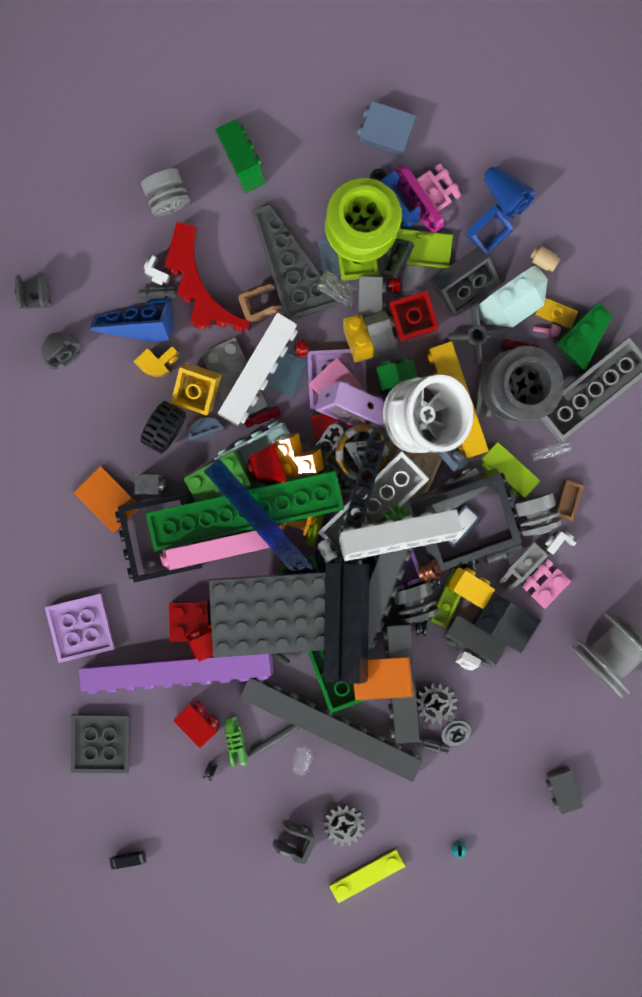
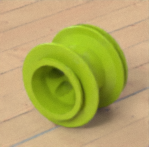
M357 178L343 183L332 194L327 207L325 233L331 247L344 259L357 263H366L382 257L393 246L401 225L402 210L396 194L387 185L378 180ZM358 208L360 212L354 213L352 209ZM371 209L374 213L368 214L367 210ZM346 219H350L352 223L348 224ZM378 222L379 225L375 227L372 223Z

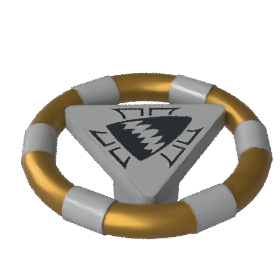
M361 424L351 427L344 432L337 443V464L340 470L353 480H357L358 473L346 466L343 448L344 446L346 447L360 470L368 440L346 441L358 432L365 431L371 433L374 429H377L372 425ZM375 432L373 434L378 438L374 440L376 443L384 440L382 433ZM386 441L378 473L385 468L389 459L388 441ZM370 451L367 454V457L371 462L375 457V451ZM368 470L362 472L364 480L373 478L371 471L368 473Z

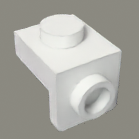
M152 255L151 259L148 258L144 265V273L152 278V282L161 286L163 283L168 285L171 277L155 269L158 259Z
M558 531L555 536L551 535L545 542L547 546L544 549L554 555L564 541L571 546H575L576 542L573 541L574 536L567 531H564V533Z
M460 650L455 661L467 670H474L479 667L482 660L465 651L462 653L463 650Z

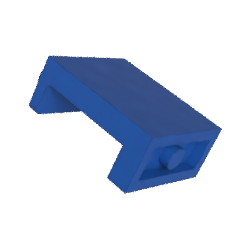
M393 171L380 180V182L387 185L396 194L394 188L398 185L399 176ZM396 194L402 210L401 226L405 228L408 225L410 228L418 222L421 208L417 207L412 212H409Z

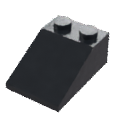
M494 592L484 609L481 608L472 624L521 653L541 620Z

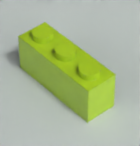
M495 442L480 459L483 462L481 465L487 471L497 468L500 473H504L507 481L506 484L511 487L509 491L517 498H525L540 482L535 475L498 442Z

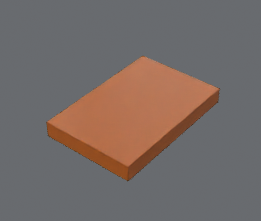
M102 466L74 492L113 533H116L122 527L121 522L117 523L115 511H118V507L138 503ZM139 509L125 511L127 521Z
M409 657L368 659V681L362 684H354L355 700L414 696Z

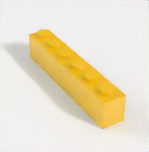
M452 341L429 349L427 359L429 364L434 366L435 372L433 376L446 375L460 382L469 394ZM473 403L471 430L466 439L458 446V451L462 453L465 459L489 451Z

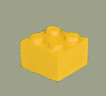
M186 362L179 368L171 404L207 416L214 409L222 374Z

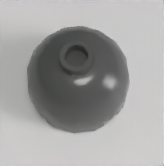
M67 332L51 333L46 337L41 347L42 357L50 369L56 370L62 364L66 367L74 362L80 355L79 348L81 349V346Z

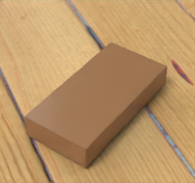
M567 479L564 480L555 512H559L557 517L574 521L584 484Z

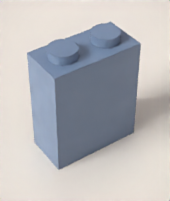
M372 101L370 107L366 106L364 111L365 123L364 125L360 124L357 135L360 136L359 143L403 157L416 115Z

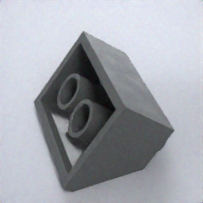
M476 247L431 279L437 293L454 317L502 284L490 257L479 247Z

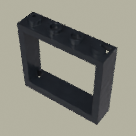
M186 493L120 506L118 511H115L117 523L121 522L122 530H119L121 542L125 541L126 549H123L125 561L129 560L130 568H127L129 579H133L134 583L202 568V564L199 563L172 570L166 569L138 575L125 511L180 500L181 505L188 504Z

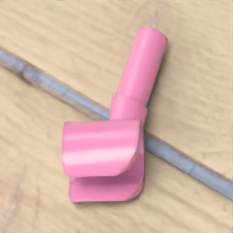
M552 324L550 329L534 326L533 331L558 337L561 327Z

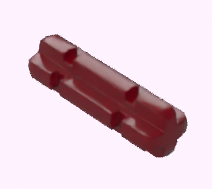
M503 339L501 343V349L504 351L522 346H530L529 343L511 342L509 339ZM531 344V346L539 348L538 345Z
M275 407L271 411L266 410L254 414L253 417L248 416L244 423L249 428L254 426V424L258 425L270 421L271 418H279L281 413L279 408Z

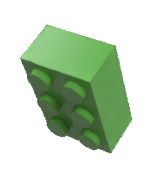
M239 450L230 452L184 478L196 502L242 492L256 484L252 474L248 473L246 463Z

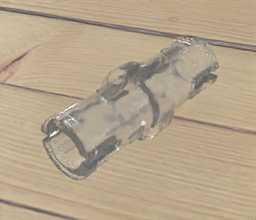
M566 440L554 445L547 444L544 448L531 450V456L539 454V456L532 457L533 462L549 457L553 459L556 455L570 453L571 447L562 449V447L570 445L569 441Z

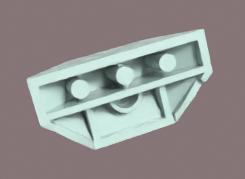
M532 266L477 305L479 306V317L487 325L513 328L544 306L548 279L539 266Z

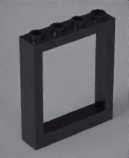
M497 468L409 499L414 517H420L421 514L427 513L425 507L493 483L496 485L511 536L443 560L437 543L424 545L429 561L436 560L441 567V571L522 543L520 536H523L520 525H516L515 519L518 517L514 507L511 508L510 505L512 497L509 490H506L504 486L507 481L504 473H500Z

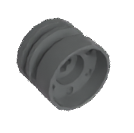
M430 581L418 582L397 591L393 598L395 605H405L404 608L397 611L398 615L407 614L400 618L401 624L419 623L440 613L438 607L429 608L437 603L436 600L426 599V597L434 593Z

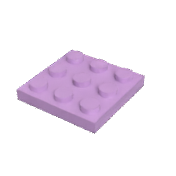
M350 349L308 351L309 383L338 358L363 386L361 389L367 391L366 362L362 360L354 363ZM309 385L310 409H316L319 395Z
M102 593L45 607L58 663L115 649Z

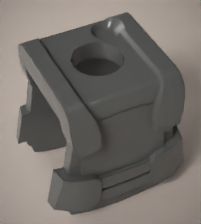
M38 272V281L25 282L22 281L19 274L16 275L15 298L19 308L51 307L48 287L50 282L46 280L41 272ZM35 289H38L39 299L37 300L31 298V292Z
M283 819L282 827L284 830L305 839L300 849L294 848L279 839H274L272 845L278 854L286 857L290 856L294 862L305 864L316 843L313 831L304 824L298 823L297 825Z

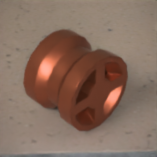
M433 559L427 564H419L418 574L423 582H429L431 578L438 579L441 577V567Z

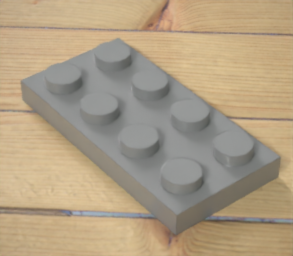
M235 337L201 353L208 370L222 374L218 391L223 402H225L247 365V361ZM261 390L256 395L259 399L255 406H250L247 410L249 416L268 407Z

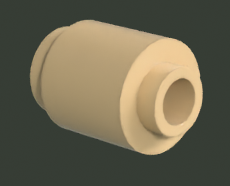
M542 245L540 248L535 247L530 256L533 258V264L546 271L550 270L553 272L560 261L556 253Z

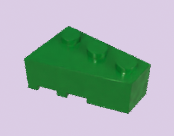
M234 119L216 128L219 140L235 170L236 176L240 180L245 194L266 184L260 166L263 164L258 154L254 156L252 151L255 148L251 140H246L247 132L243 124L239 126L237 120Z
M599 302L596 303L554 347L580 373L585 371L612 315Z

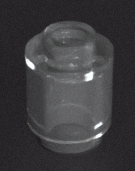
M303 745L301 748H296L290 765L292 767L291 772L301 776H305L306 772H309L314 757L311 748Z

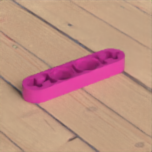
M402 165L394 169L393 171L399 176V188L414 209L417 207L421 208L420 218L429 231L435 233L444 227V219L409 168Z

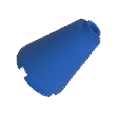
M490 167L485 172L484 181L508 220L514 219L513 215L517 212L519 215L523 213L534 201L535 198L532 195H536L537 192L500 167Z

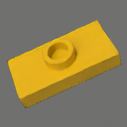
M545 298L544 306L536 311L535 316L570 330L578 311Z

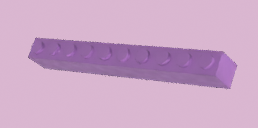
M272 654L219 658L211 656L201 662H198L194 656L91 664L83 665L78 669L81 692L88 691V694L99 693V690H106L108 693L116 692L122 688H125V691L136 690V687L153 689L158 685H162L163 688L173 687L174 684L190 686L194 682L206 685L218 680L219 683H228L231 679H238V681L242 682L257 677L258 680H265L274 672Z

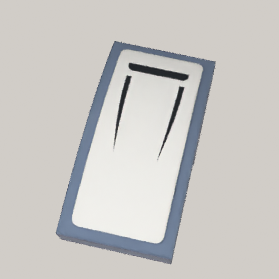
M467 505L458 512L463 530L460 538L445 541L452 548L457 545L480 518Z

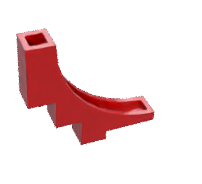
M176 222L165 268L172 275L180 276V273L182 274L177 294L179 297H182L181 300L184 302L192 303L195 301L190 322L194 324V328L205 330L206 327L210 329L213 321L215 322L214 325L225 328L227 325L240 333H244V330L249 331L250 321L236 317L223 309L204 288L195 261L196 227Z

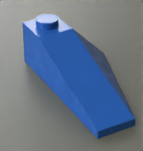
M171 298L153 299L147 301V305L140 307L131 305L129 306L130 309L122 312L114 310L94 316L90 326L91 331L150 342L169 340L173 330Z

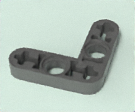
M336 421L327 428L313 448V450L321 449L323 461L327 463L325 468L317 474L327 473V468L329 467L334 468L337 478L340 474L343 475L338 481L340 491L349 493L354 489L356 480L347 477L340 470L338 464L329 458L336 449L340 437L346 431L345 425ZM339 428V433L334 438L330 437L334 433V429ZM323 441L330 443V450L323 449ZM349 480L350 483H349V485L346 487V486L344 485V484H345V481Z

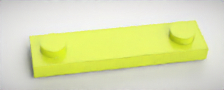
M395 848L329 884V887L337 902L340 903L404 868L405 864Z

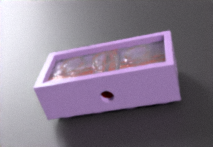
M339 381L321 389L316 411L350 426L367 424L381 428L386 432L383 423V407L385 403L383 398L369 395L366 390L356 389L346 381Z

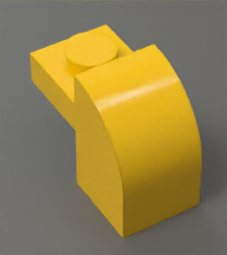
M171 346L158 359L147 348L134 360V363L143 372L152 377H164L171 373L166 366L168 364L170 366L178 360L177 356L180 353Z

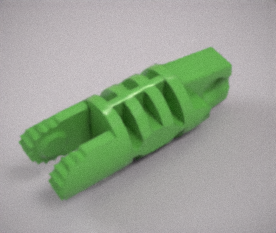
M236 716L228 717L225 719L226 728L224 730L231 767L238 764L237 752L241 765H247L248 761L241 726L238 725Z

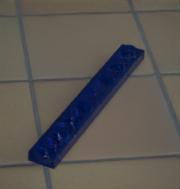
M220 458L204 470L209 479L293 574L318 572Z

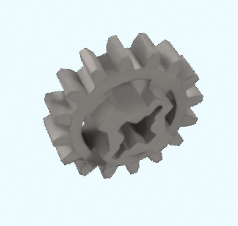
M433 682L430 688L425 685V691L418 692L421 697L416 698V701L420 703L417 705V709H421L418 713L419 716L425 715V722L431 719L432 725H434L435 721H438L441 725L442 719L448 722L447 716H454L452 709H457V706L453 704L457 702V699L451 698L454 692H448L449 687L447 685L442 688L440 682L437 687H435ZM437 691L444 693L447 697H441ZM430 693L429 699L424 701L425 697ZM436 699L438 700V702H441L438 704V707L431 705L434 704V700ZM448 706V709L442 714L443 709ZM425 710L433 711L435 716L430 715Z
M348 803L345 804L344 808L338 804L337 810L332 807V814L326 813V818L329 820H324V825L328 826L324 828V832L329 833L327 838H334L333 844L339 841L341 847L344 846V842H347L349 846H351L352 840L357 843V836H363L360 830H365V825L361 824L365 822L364 817H360L361 811L355 812L354 805L351 809L348 808ZM345 813H348V814L352 815L353 817H349V816L345 815ZM338 815L337 821L332 824L333 819ZM342 822H345L347 828L343 827ZM356 828L355 832L351 835L352 829Z

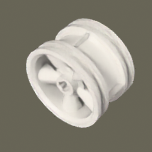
M446 375L414 378L398 383L389 392L383 407V423L387 435L397 447L410 453L452 450L466 439L473 422V406L468 392L460 382ZM424 388L434 394L429 403L423 401ZM441 410L442 414L441 423L434 420L435 412ZM428 428L433 436V440L429 442L422 437V430Z

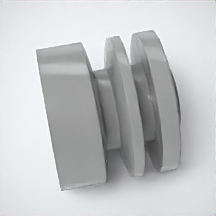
M173 168L159 171L146 177L140 183L145 196L153 197L148 202L149 206L152 207L151 212L153 216L174 213L190 203V199L186 195V189L178 188L183 183L178 169Z
M553 493L536 496L514 504L517 516L527 517V520L521 522L520 526L529 525L530 527L522 530L523 536L544 534L562 525L561 520L552 521V518L559 516V512H549L550 508L556 506Z

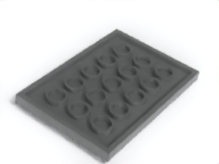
M326 571L209 579L213 658L324 650Z

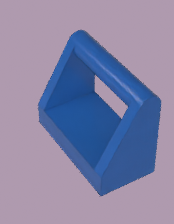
M494 204L467 230L465 236L488 255L514 228ZM495 217L505 228L484 247L476 234Z

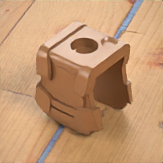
M273 284L262 287L253 286L247 289L248 292L238 296L246 320L253 323L262 322L265 317L274 316L283 310L281 305H276L254 314L249 299L275 290Z

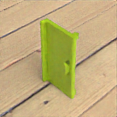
M408 229L398 230L394 244L397 239L411 241L415 244L405 265L442 269L450 266L453 234Z

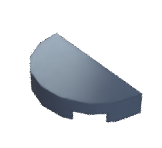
M200 417L190 426L188 441L190 442L223 431L225 428L216 418Z

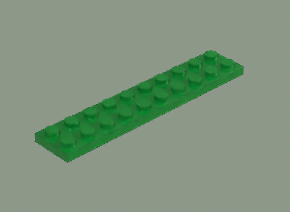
M332 471L146 513L154 551L336 512L345 508L337 473Z

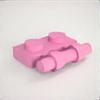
M441 163L435 167L438 173L436 176L429 170L416 179L438 212L452 203L448 197L449 195L453 194L456 200L462 196L459 191L460 187L457 183L454 184L449 176V171L444 169ZM440 180H443L448 187L446 190L440 185Z
M549 559L543 564L541 563L537 567L538 570L532 576H528L525 579L526 582L521 586L526 592L533 587L535 591L530 596L544 609L572 582L558 568L551 573L548 569L553 563ZM544 574L547 578L539 585L537 581Z

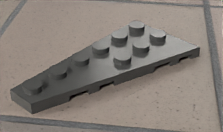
M271 205L252 210L285 317L293 320L340 305L339 299L298 245L292 234H290Z

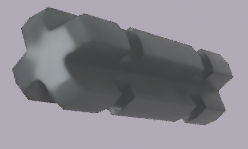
M174 286L167 287V289L165 287L139 288L138 294L140 299H148V297L150 299L166 298V296L168 298H175L176 288Z
M419 736V742L412 743L415 747L420 748L421 746L423 749L434 752L439 751L445 755L448 754L450 748L449 745L443 742L440 743L428 738L422 739L421 736Z

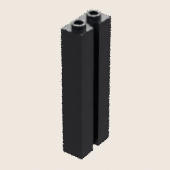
M333 559V562L326 563L324 681L362 684L368 681L370 564H364L363 560H351V563H345L343 559Z

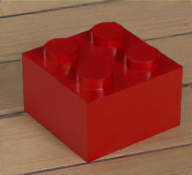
M428 291L389 303V309L400 343L438 331L439 327Z
M210 600L171 601L169 603L170 642H188L186 637L192 631L208 627L207 625L210 623Z
M193 698L176 715L173 722L200 749L217 733L220 725L218 724L219 720L213 714L209 715L205 710V705L200 700L196 701Z

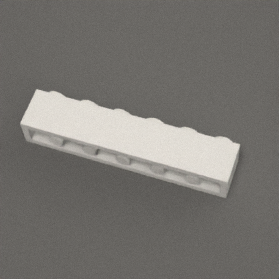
M279 313L276 314L220 408L218 415L237 426L240 422L244 424L249 416V413H247L250 406L254 407L259 399L256 396L258 391L265 389L269 382L266 379L269 373L273 374L278 367L277 359L279 356L283 358L288 350V347H286L289 340L293 341L298 331L295 330L297 327L296 323Z
M444 509L436 514L428 512L421 514L420 517L412 518L408 516L395 522L387 520L375 526L374 524H367L360 529L347 528L340 532L339 541L344 561L458 539L463 530L457 509Z

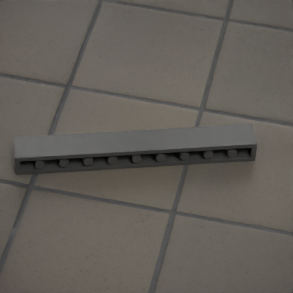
M257 677L250 678L247 681L239 699L411 782L414 781L423 762L422 758L419 757L420 753L412 749L407 751L402 748L403 745L396 744L395 741L390 743L385 740V736L379 733L374 735L368 732L369 729L363 725L358 724V726L351 724L350 719L344 716L339 718L333 715L334 712L330 713L327 708L322 710L316 707L317 704L307 699L304 701L299 699L300 696L292 691L287 693L276 683L270 685L264 682L265 680H258Z

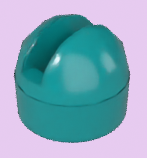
M457 841L453 843L451 851L455 857L462 858L466 855L467 848L463 842ZM458 846H461V854H458Z

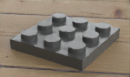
M72 714L71 773H129L130 715Z

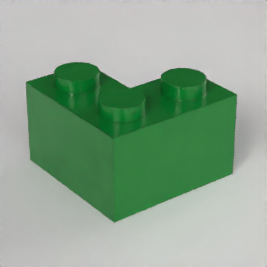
M408 358L397 360V364L385 361L379 363L375 369L380 393L391 391L394 386L404 380L417 378L413 360L408 361Z

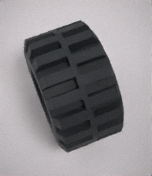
M163 401L157 406L147 421L141 434L140 442L160 454L164 453L178 435L185 421L186 412L167 401Z

